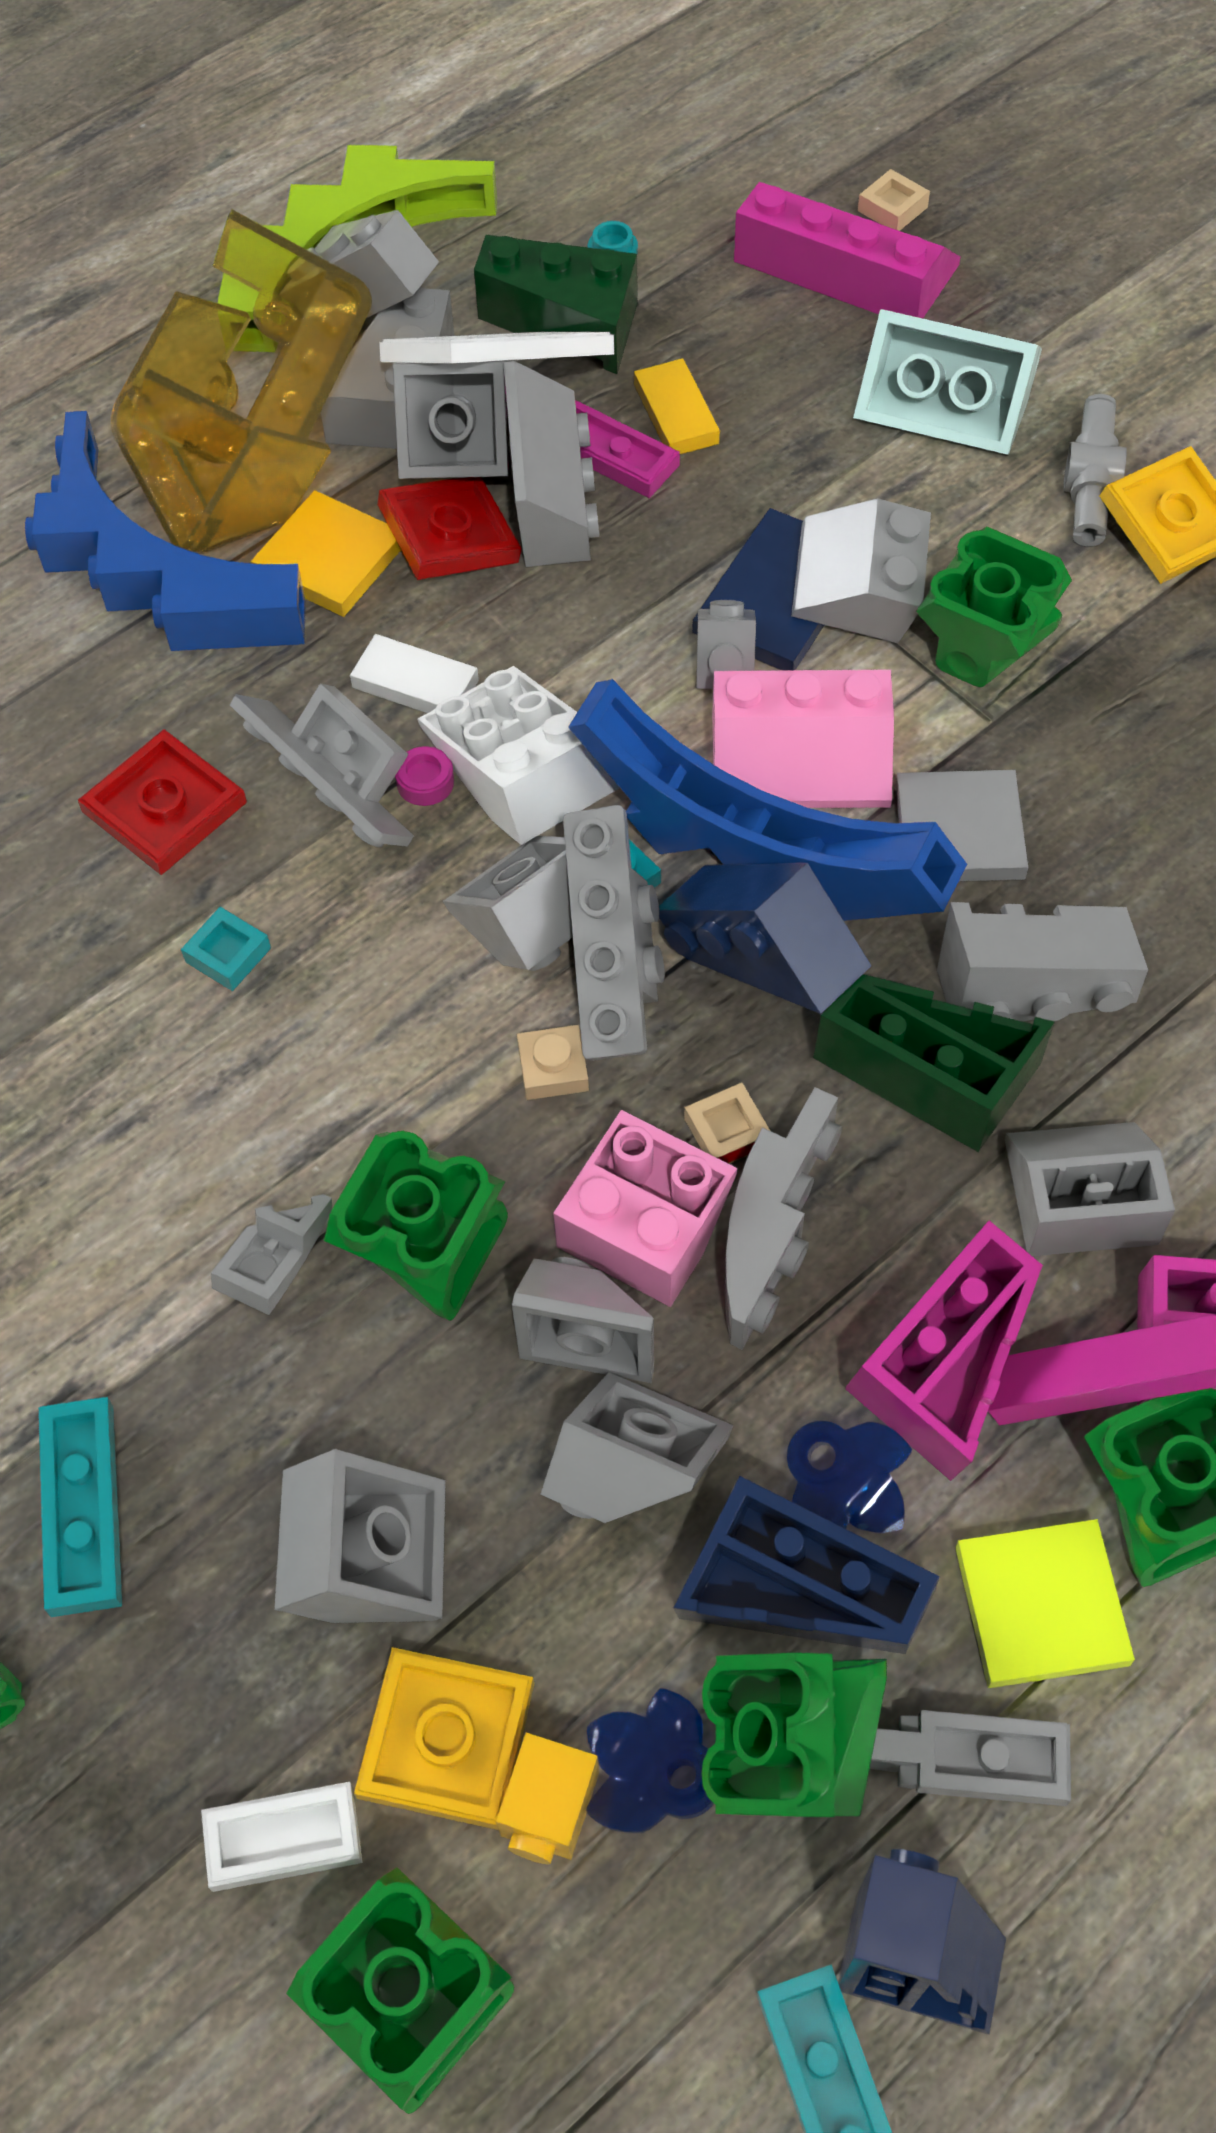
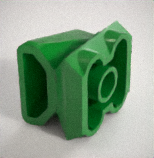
M987 526L981 530L965 534L958 543L955 557L946 569L939 571L932 578L929 593L916 610L939 637L935 659L937 667L941 671L973 686L984 687L1052 634L1062 621V613L1055 605L1072 582L1062 559Z
M407 1131L380 1133L373 1138L329 1214L324 1241L373 1262L435 1315L451 1321L458 1314L506 1225L508 1218L507 1208L502 1201L496 1199L506 1181L488 1174L482 1163L474 1158L466 1156L449 1158L428 1149L423 1139L414 1133Z
M1208 1388L1153 1398L1107 1418L1084 1436L1113 1488L1132 1569L1141 1586H1151L1216 1556L1215 1389Z
M828 1653L716 1656V1664L708 1671L702 1689L703 1708L708 1719L716 1725V1743L708 1749L703 1760L701 1773L703 1788L707 1797L715 1804V1814L794 1817L861 1816L887 1681V1659L833 1660V1654Z
M397 1867L375 1882L301 1966L286 1994L401 2110L411 2114L425 2102L511 1998L515 1987L510 1981L512 1976Z

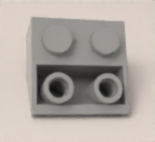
M1135 1122L1006 1133L1004 1140L1026 1251L1031 1256L1160 1244L1175 1212L1161 1149Z

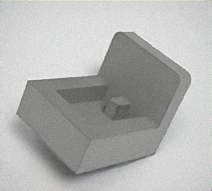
M716 600L710 602V609H698L696 689H713L714 671H754L756 616L755 610L744 609V602Z

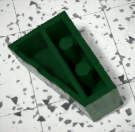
M485 235L474 267L478 319L512 333L610 332V335H614V354L593 355L591 357L603 361L604 370L618 374L638 304L637 254L611 249H596L562 243L525 240L509 236Z
M863 974L822 1013L813 1058L979 1153L1041 1065L1055 1021L1038 1017L1034 1018L1033 1024L994 1015V1006L974 1002L973 1008L970 1009L934 1000L933 991Z

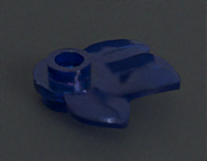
M829 1421L808 1423L793 1435L787 1449L788 1467L793 1477L798 1481L792 1502L845 1529L850 1524L857 1529L873 1533L898 1532L905 1525L904 1499L897 1483L889 1473L898 1469L909 1458L912 1448L896 1431L880 1423L866 1422L846 1430ZM821 1445L831 1446L835 1451L834 1463L825 1470H818L811 1463L812 1452Z
M660 1688L648 1705L646 1717L632 1712H612L597 1718L587 1726L586 1732L592 1754L598 1756L599 1766L609 1775V1778L593 1795L586 1808L587 1814L598 1824L624 1833H644L656 1826L667 1815L678 1819H691L704 1814L714 1805L707 1797L703 1788L701 1775L703 1760L708 1751V1748L703 1745V1720L693 1704L682 1695ZM690 1766L696 1769V1778L689 1787L678 1789L671 1785V1777L679 1767Z

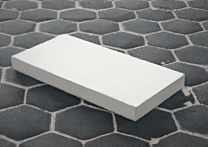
M528 332L383 339V342H379L380 361L394 363H469L614 354V335H610V332Z

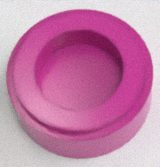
M428 746L416 747L407 751L409 755L395 775L397 790L401 797L407 802L419 806L434 805L447 798L453 790L455 781L453 765L446 754L437 748Z

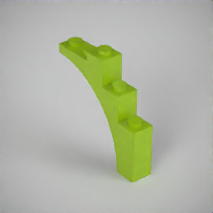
M347 145L341 185L291 184L283 226L233 225L216 307L224 350L276 352L284 324L294 309V306L280 291L293 276V272L289 268L296 258L311 247L315 249L332 226L399 210L411 227L460 217L496 216L497 189L494 161L398 159L397 146Z

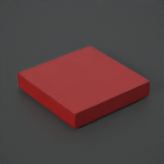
M459 477L379 490L377 505L417 580L519 563L522 548L482 477Z
M163 729L79 798L78 803L82 813L162 876L244 806L247 800L242 788Z

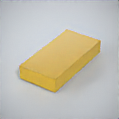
M683 358L634 371V386L663 444L679 451L680 454L719 444L720 430Z

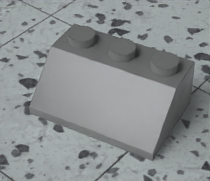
M516 361L504 362L515 503L525 566L532 567L591 560L589 538L600 537L597 505L596 503H585L584 492L595 491L592 457L581 458L580 447L591 446L587 412L576 413L573 390Z

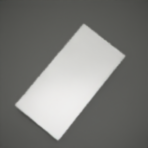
M378 634L373 636L350 674L352 688L425 713L436 709L437 705L443 700L460 696L469 691L479 681L477 667Z
M351 1782L201 1810L208 1888L213 1892L362 1863L354 1790Z

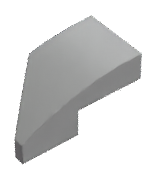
M324 1194L312 1196L311 1205L275 1212L272 1205L255 1208L256 1225L247 1226L213 1269L211 1272L212 1289L270 1315L292 1283L318 1239L332 1210V1198Z

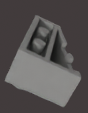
M399 210L332 226L315 249L313 247L307 249L291 264L289 269L293 272V276L280 291L317 335L324 339L413 296L439 261Z
M419 287L413 296L377 314L317 396L326 443L397 449L393 364L395 363L380 361L379 342H383V339L455 336L450 290Z
M950 903L937 966V973L946 1003L972 1009L974 1002L994 1006V1015L1018 1021L1034 1020L1035 1017L1057 1021L1071 1013L1095 1009L1101 1012H1113L1123 1009L1131 1003H1137L1148 968L1127 907L1057 905L1053 910L1054 915H1026L1022 904H1004L1000 909L1001 914L972 913L969 903Z

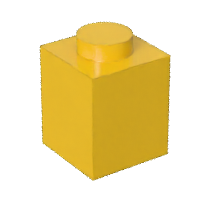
M526 1732L496 1819L500 1836L510 1839L507 1848L510 1852L522 1858L546 1865L551 1864L554 1854L572 1860L599 1775L597 1755Z

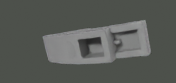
M814 1087L786 1138L765 1128L761 1129L748 1155L736 1189L729 1220L724 1286L725 1315L730 1344L743 1350L753 1330L762 1334L765 1332L780 1300L779 1296L773 1294L783 1275L794 1278L805 1258L809 1242L802 1239L805 1213L801 1212V1209L814 1183V1178L808 1174L817 1158L823 1161H827L830 1158L842 1132V1126L835 1123L838 1097Z

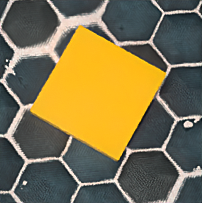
M1192 446L1106 485L1099 495L1160 584L1216 557V480Z
M314 490L251 560V563H298L305 599L344 617L398 555L401 548L387 523Z
M392 1647L354 1791L355 1797L359 1800L498 1830L496 1819L519 1754L535 1684L534 1678Z

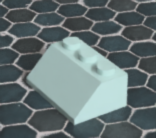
M880 309L853 418L1009 455L1028 403L1042 348L1028 342Z

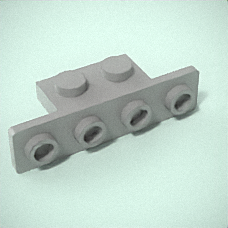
M320 683L296 724L268 700L235 694L230 706L245 719L243 727L251 735L259 740L270 743L280 752L279 761L293 773L306 777L317 788L315 795L321 802L336 811L343 812L354 823L352 830L359 838L375 847H383L384 844L407 847L410 844L414 835L379 803L409 754L335 686Z
M614 805L566 813L563 817L583 1056L590 1061L644 1054L647 1051L644 1003L658 1002L657 983H663L665 977L662 952L658 945L653 946L651 923L657 922L659 919V904L656 890L653 885H648L647 881L631 868L627 812L622 806Z

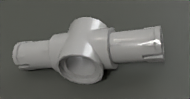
M1094 394L1086 399L1083 409L1081 434L1075 442L1070 443L1065 467L1063 492H1070L1071 500L1075 504L1073 540L1082 546H1097L1104 542L1108 508L1099 495L1106 485L1123 478L1125 473L1127 448L1119 446L1118 439L1114 435L1116 401L1113 397L1106 394Z

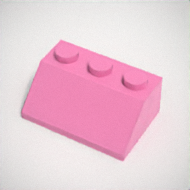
M891 670L714 671L712 721L713 764L762 791L807 808H891L894 738Z

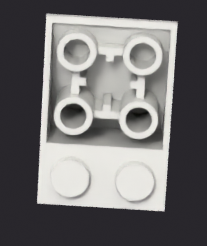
M515 666L492 673L483 683L460 696L443 700L437 705L436 709L417 719L420 727L435 747L443 751L451 760L454 772L489 818L520 845L561 823L566 813L581 811L619 789L616 782L568 728L577 712Z

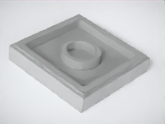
M1015 770L897 773L895 788L899 823L936 822L967 863L959 881L1026 879L1028 861Z

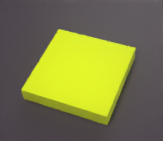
M1098 1519L958 1540L955 1549L988 1689L1129 1667L1134 1662L1135 1658Z

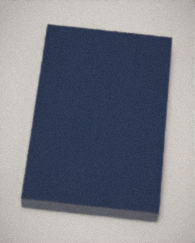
M769 508L700 609H710V602L716 600L744 602V609L755 610V659L780 670H796L825 625L791 616L803 521ZM698 613L692 622V633L698 635Z

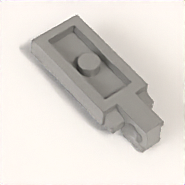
M921 1710L918 1716H900L899 1731L877 1729L870 1769L898 1772V1787L916 1789V1793L1067 1806L1071 1802L1070 1724Z

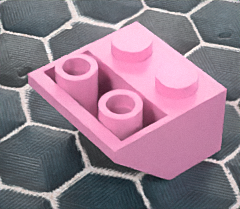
M621 1110L553 1213L556 1246L671 1307L704 1254L737 1175V1168Z

